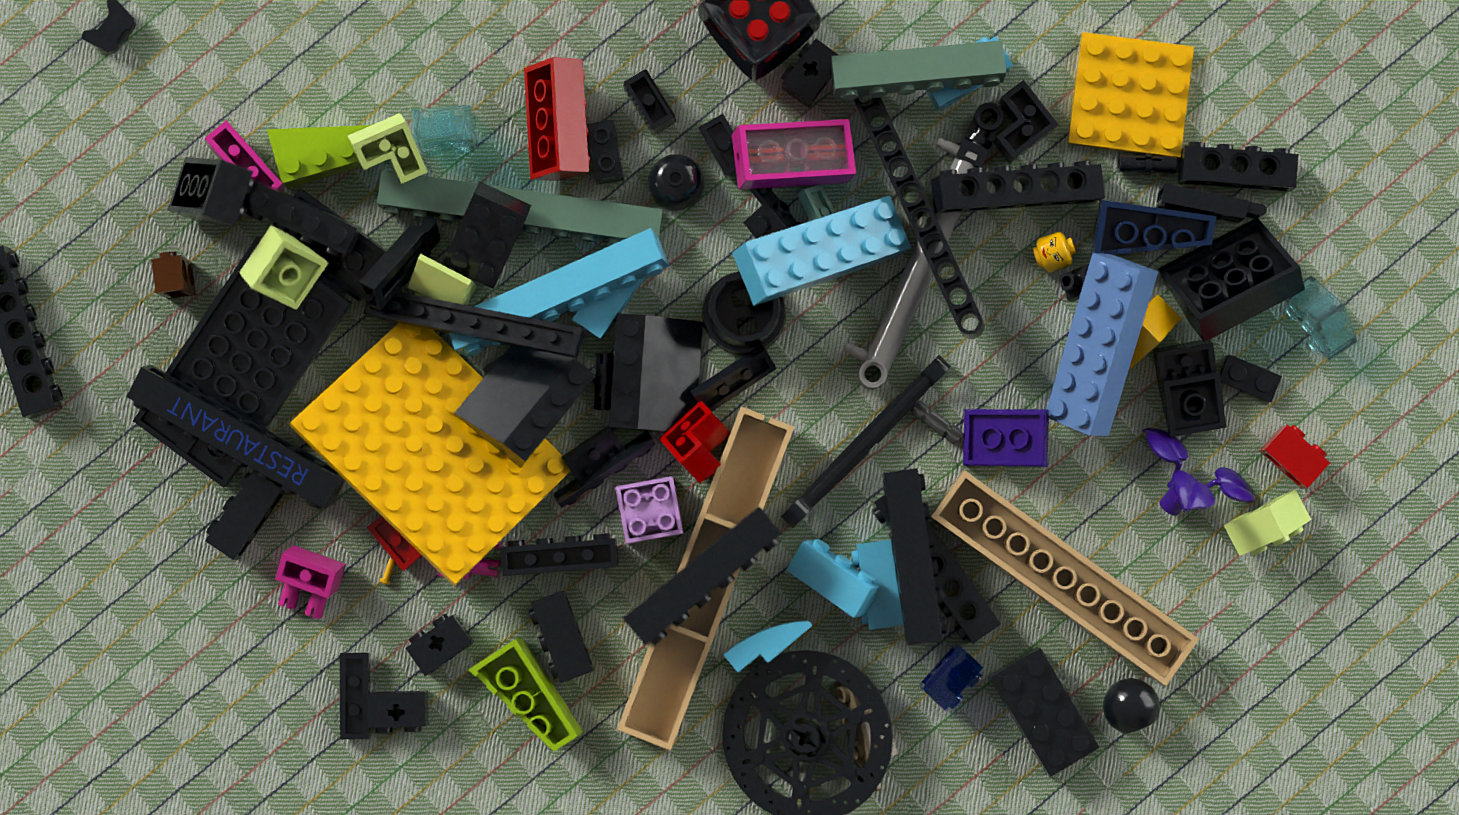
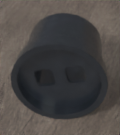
M740 271L730 273L712 285L703 302L702 321L706 333L719 348L735 355H746L761 344L765 349L769 348L779 338L786 321V305L782 296L755 306L751 302L747 306L735 307L733 305L732 292L747 289ZM753 317L756 322V332L740 335L737 320Z

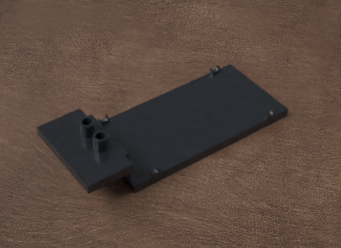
M302 188L298 189L294 197L342 218ZM289 229L287 234L295 237L312 250V244L298 238L300 233ZM363 232L360 233L352 253L347 255L342 253L340 257L324 250L325 245L317 241L315 242L317 248L315 253L325 259L328 264L297 310L252 289L239 273L263 238L262 236H257L165 373L267 429L351 306L352 302L344 297L346 293L357 301L363 300L364 296L359 281L387 251ZM335 260L339 262L338 269L335 267ZM142 410L138 412L133 419L134 423L223 488L228 486L239 468L242 467L232 461L233 457L225 452L217 453L207 447L208 443L198 438L196 440L186 436L182 432L183 429L177 425L171 426L161 422L158 419L159 415L150 410L149 412Z

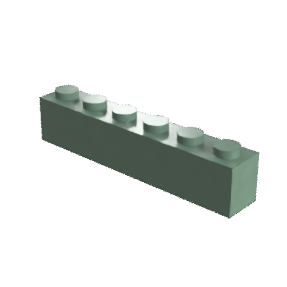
M1002 40L831 56L830 63L834 98H841L842 100H854L858 96L863 95L879 98L885 96L886 93L896 92L899 95H909L917 90H926L927 92L934 93L949 87H954L956 90H965L972 85L982 84L984 87H995L1003 83L1006 76Z

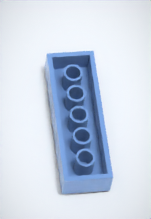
M1092 253L1046 409L1049 410V419L1089 436H1109L1158 271L1111 254Z

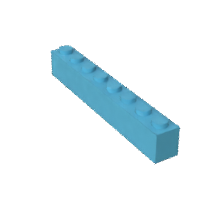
M649 228L474 307L552 322L566 311H577L591 300L604 299L610 296L611 292L616 289L629 288L643 277H653L660 274L664 268L669 266L658 235ZM449 333L454 349L464 357L478 355L487 346L503 344Z

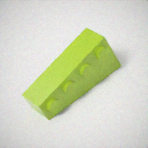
M371 125L267 129L282 184L287 188H292L362 167L348 139V135Z
M523 636L514 639L468 669L494 695L496 694L508 706V709L515 715L517 714L527 724V727L552 751H556L584 732Z

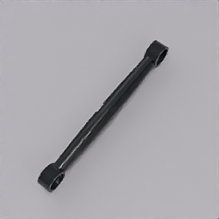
M938 355L844 449L781 518L794 528L824 496L868 455V451L876 443L878 444L927 390L948 371L951 365Z

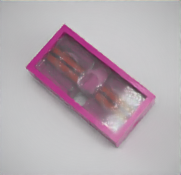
M849 119L739 125L732 134L738 190L848 183L856 175Z

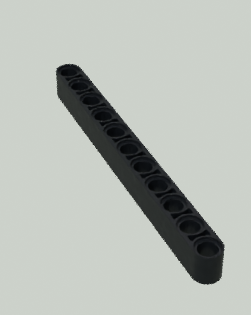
M860 96L854 99L856 107L956 325L965 338H978L982 335L985 327L982 316L882 99L879 97L872 98L869 102L859 101ZM875 117L885 118L883 125L880 127L871 126V121ZM892 141L896 143L893 151H882V147L886 142ZM900 166L908 168L906 175L899 178L893 175L895 169ZM909 192H918L919 198L917 201L912 203L905 201V196ZM923 216L931 218L929 226L925 228L916 226L919 218ZM937 241L943 244V248L938 253L934 254L928 251V247L932 242ZM945 267H952L955 270L954 275L949 279L940 277V272ZM958 292L966 294L965 302L960 305L951 302L952 296ZM966 319H977L978 326L971 331L964 329L963 323Z

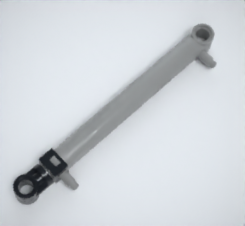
M987 102L978 107L960 146L948 140L938 139L936 146L955 156L950 169H956L957 174L967 173V169L982 168L1004 117L1002 109L996 103ZM985 112L993 114L995 123L992 125L983 123L981 114ZM960 183V192L964 196H968V188ZM961 212L935 214L947 242ZM927 218L923 228L929 226L931 218ZM918 240L868 351L846 343L843 349L844 352L863 361L857 376L861 386L866 389H877L885 382L933 276V272ZM937 241L932 242L928 247V251L934 254L938 253L943 248V244ZM869 367L878 369L880 379L876 382H869L865 378V370Z

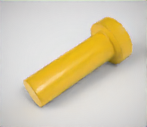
M389 558L383 578H380L379 582L390 585L391 581L389 579L395 565L393 559Z

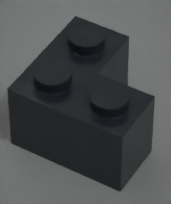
M1024 80L1004 94L998 102L1013 124L997 135L993 143L1009 164H1011L1052 133L1059 125Z

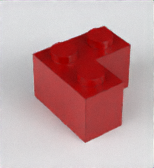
M700 401L659 439L683 467L701 484L721 465L710 452L716 446L722 444L731 432Z

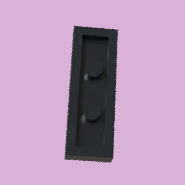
M761 344L691 390V393L698 403L702 401L712 412L777 368Z
M370 652L340 653V739H370L367 712V693H370Z

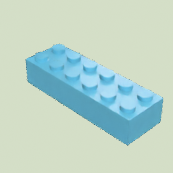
M889 195L745 242L732 254L752 303L755 306L897 258L909 250L911 245Z

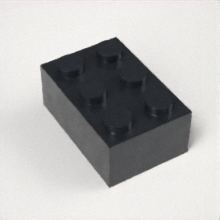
M479 181L442 265L494 289L532 205Z

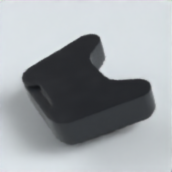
M107 0L108 17L98 29L84 31L82 39L95 47L113 54L127 41L137 22L118 0Z

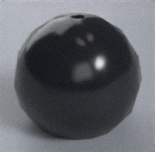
M1122 679L1112 684L1105 694L1103 702L1104 716L1110 726L1121 733L1141 730L1158 719L1160 711L1159 697L1153 687L1141 679Z

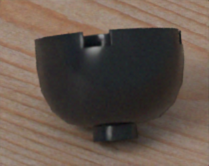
M681 154L668 155L659 159L652 167L648 177L649 191L653 200L664 209L670 211L688 209L694 206L701 198L704 189V176L699 165L691 158Z

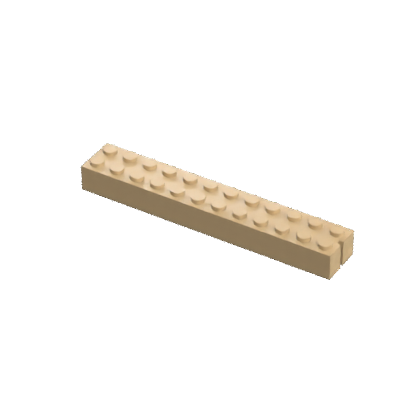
M742 406L740 407L719 462L721 465L716 470L678 572L758 506L763 510L794 426L770 418L769 423L765 424L763 423L765 415ZM740 568L732 574L735 580L723 590L717 586L710 592L713 598L699 609L695 604L687 612L690 614V617L677 628L673 623L666 628L665 631L668 635L655 646L650 642L617 730L668 750L672 749Z

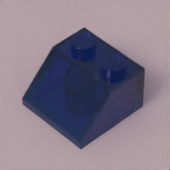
M954 644L920 682L918 687L943 710H946L948 707L954 709L963 699L960 693L967 686L972 688L981 679L982 674L979 672L983 667L963 647Z

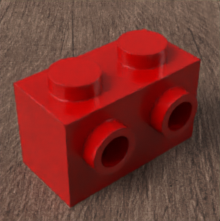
M1287 424L1281 426L1259 452L1299 488L1307 489L1330 462L1325 458L1327 454L1316 444L1311 446L1303 439L1306 435L1295 425L1290 427Z

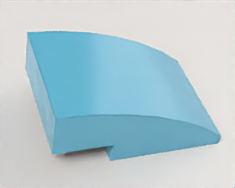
M800 620L762 629L737 642L726 650L723 655L737 672L741 671L760 654L768 663L807 631L812 624L808 620Z

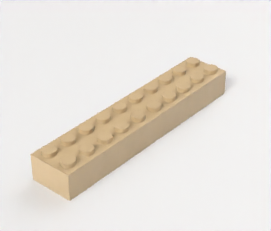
M965 470L961 471L930 514L931 520L1160 685L1167 686L1199 641V638Z

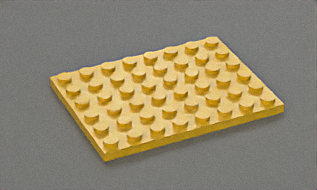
M398 323L290 422V427L430 564L455 586L571 470L562 459L563 455L546 439L543 440L520 468L454 415L456 410L482 381L483 377L433 329Z

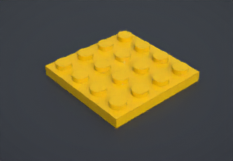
M1082 32L1067 144L1137 154L1151 153L1152 156H1176L1179 159L1182 150L1194 47Z

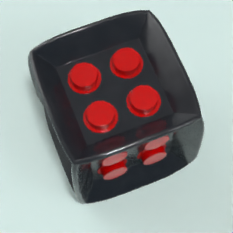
M703 0L698 6L699 18L703 21L708 32L733 63L753 82L770 73L795 53L819 29L821 23V16L811 0Z

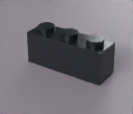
M257 470L245 474L239 483L241 489L235 497L232 495L226 501L222 508L225 511L220 520L215 519L206 531L209 536L205 541L232 560H239L286 492L275 481H267L256 474Z
M565 590L531 602L532 609L528 611L534 626L538 624L543 635L538 638L544 653L549 651L553 662L548 664L553 678H559L560 683L594 671L595 669Z

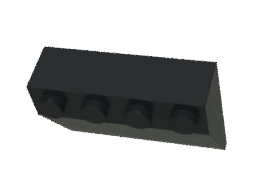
M1259 218L1253 219L1213 240L1212 245L1201 246L1158 269L1188 322L1203 342L1305 290L1300 266Z
M617 313L609 424L611 429L667 432L698 403L691 390L699 386L703 321Z
M511 345L456 410L454 415L521 468L596 375L573 357Z

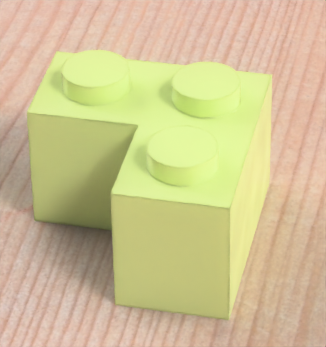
M400 113L348 135V139L363 170L389 159L401 184L428 172L409 127Z
M1295 489L1270 500L1257 509L1236 517L1225 524L1224 527L1239 556L1251 552L1252 556L1268 549L1267 544L1273 543L1276 547L1290 540V537L1304 531L1302 526L1309 522L1311 518Z

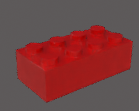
M551 57L524 68L530 180L562 181L589 172L590 156L587 146L588 127L586 125L585 113L587 101L584 96L585 72L582 59Z

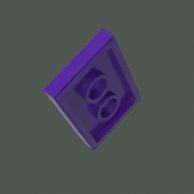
M965 409L963 466L1048 467L1049 410Z

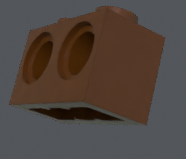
M177 252L160 253V258L151 259L156 294L167 299L196 295L191 261L184 258L183 255H177Z

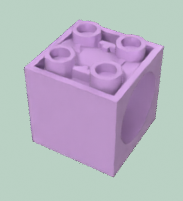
M673 476L616 486L626 544L684 534Z

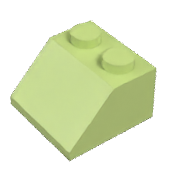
M270 226L239 273L252 289L297 310L328 262L295 237Z
M420 254L408 288L414 291L413 295L468 305L477 286L472 280Z

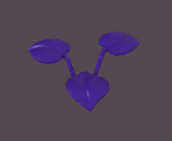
M1145 428L1142 430L1152 451L1159 458L1175 463L1174 473L1167 484L1169 490L1159 501L1162 509L1168 514L1177 516L1182 509L1183 512L1194 509L1211 508L1215 504V498L1210 488L1216 485L1220 486L1224 495L1235 501L1254 502L1256 500L1252 489L1245 479L1230 468H1218L1215 471L1217 479H1213L1206 485L1198 482L1189 473L1180 471L1182 467L1181 461H1185L1188 458L1187 450L1181 441L1176 437H1170L1169 432L1161 429Z

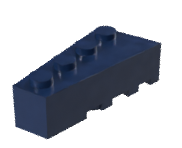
M1100 200L1090 257H1092V253L1115 255L1212 245L1216 216Z

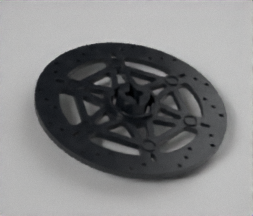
M800 650L777 655L768 663L764 661L749 672L739 683L731 696L724 716L723 748L731 774L747 797L772 815H846L861 806L875 792L883 780L890 763L893 748V730L890 714L881 693L870 678L859 668L830 653ZM814 666L817 667L816 674H813ZM802 672L806 676L804 685L773 698L764 691L766 686L780 677ZM823 676L831 677L846 686L857 697L860 705L850 709L822 687ZM751 692L755 693L758 696V698L752 696ZM810 692L814 693L815 712L805 710ZM802 693V699L797 712L780 703L781 700ZM821 696H824L841 709V713L823 716ZM751 706H755L761 711L758 744L756 749L748 751L745 745V724ZM772 708L790 717L786 724H783L771 711ZM872 709L871 713H864L865 710ZM767 718H769L781 731V734L770 742L765 743ZM799 718H804L805 720H809V721L801 722V721H798L797 719H799ZM848 719V723L834 732L831 730L829 721ZM867 722L870 727L871 743L867 762L862 768L854 763L857 727L859 724ZM847 730L850 731L848 755L834 742V738ZM810 731L812 733L810 735L811 740L805 742L803 740L805 736L803 733ZM779 742H783L786 749L785 752L767 754L768 749ZM829 749H832L842 760L843 765H839L825 757ZM813 751V752H816L817 754H815V755H810V753H807V752ZM791 757L793 777L775 765L773 761ZM750 759L749 763H743L744 760ZM799 761L809 763L804 781L800 780ZM817 761L834 769V773L817 780H812ZM761 764L766 765L793 787L792 796H784L769 787L757 774L755 768ZM857 775L861 776L864 781L859 780ZM840 776H844L851 783L847 789L835 796L815 801L809 799L811 788ZM798 799H801V807H798Z

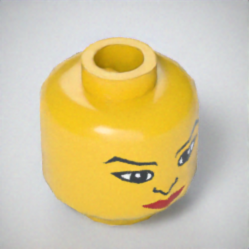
M1060 231L1040 237L1036 242V247H1033L1039 268H1044L1047 272H1054L1069 267L1073 261L1072 255L1077 254L1072 237L1066 239L1065 235Z

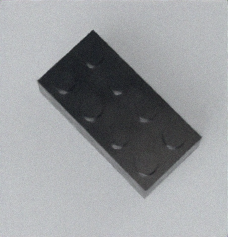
M185 157L167 211L198 222L235 226L236 222L241 220L244 212L242 204L245 195L249 194L253 185V179L251 178L253 171L222 159Z
M1033 648L988 675V678L1047 776L1052 777L1100 748L1041 648Z

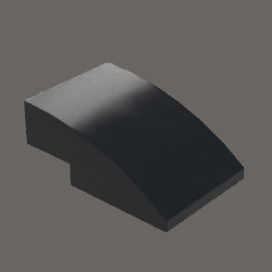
M1198 340L1153 348L1156 376L1169 436L1175 437L1226 428L1220 373L1216 369L1213 342L1210 340L1206 342Z

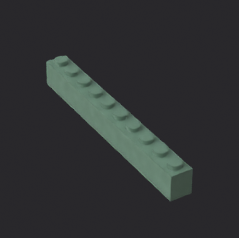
M382 170L377 204L380 208H384L383 212L388 214L400 215L401 211L412 212L411 216L427 219L430 214L440 216L439 220L455 223L457 218H463L478 183L420 175L401 184L395 172ZM489 185L532 205L523 225V232L540 234V230L552 231L551 236L568 238V234L580 235L579 240L596 242V238L608 239L607 244L613 245L651 228L660 240L663 209Z

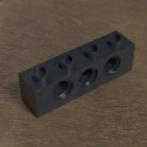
M1189 142L1188 146L1185 145L1181 150L1178 173L1179 184L1291 192L1296 188L1298 154L1290 153V149L1274 148L1273 152L1262 151V147L1246 146L1245 150L1234 149V145L1217 144L1216 148L1205 147L1206 143ZM1204 158H1212L1216 163V169L1208 170L1205 168ZM1234 159L1240 160L1243 163L1244 171L1242 173L1236 172L1232 168V161ZM1261 162H1268L1271 165V175L1264 174L1261 171Z

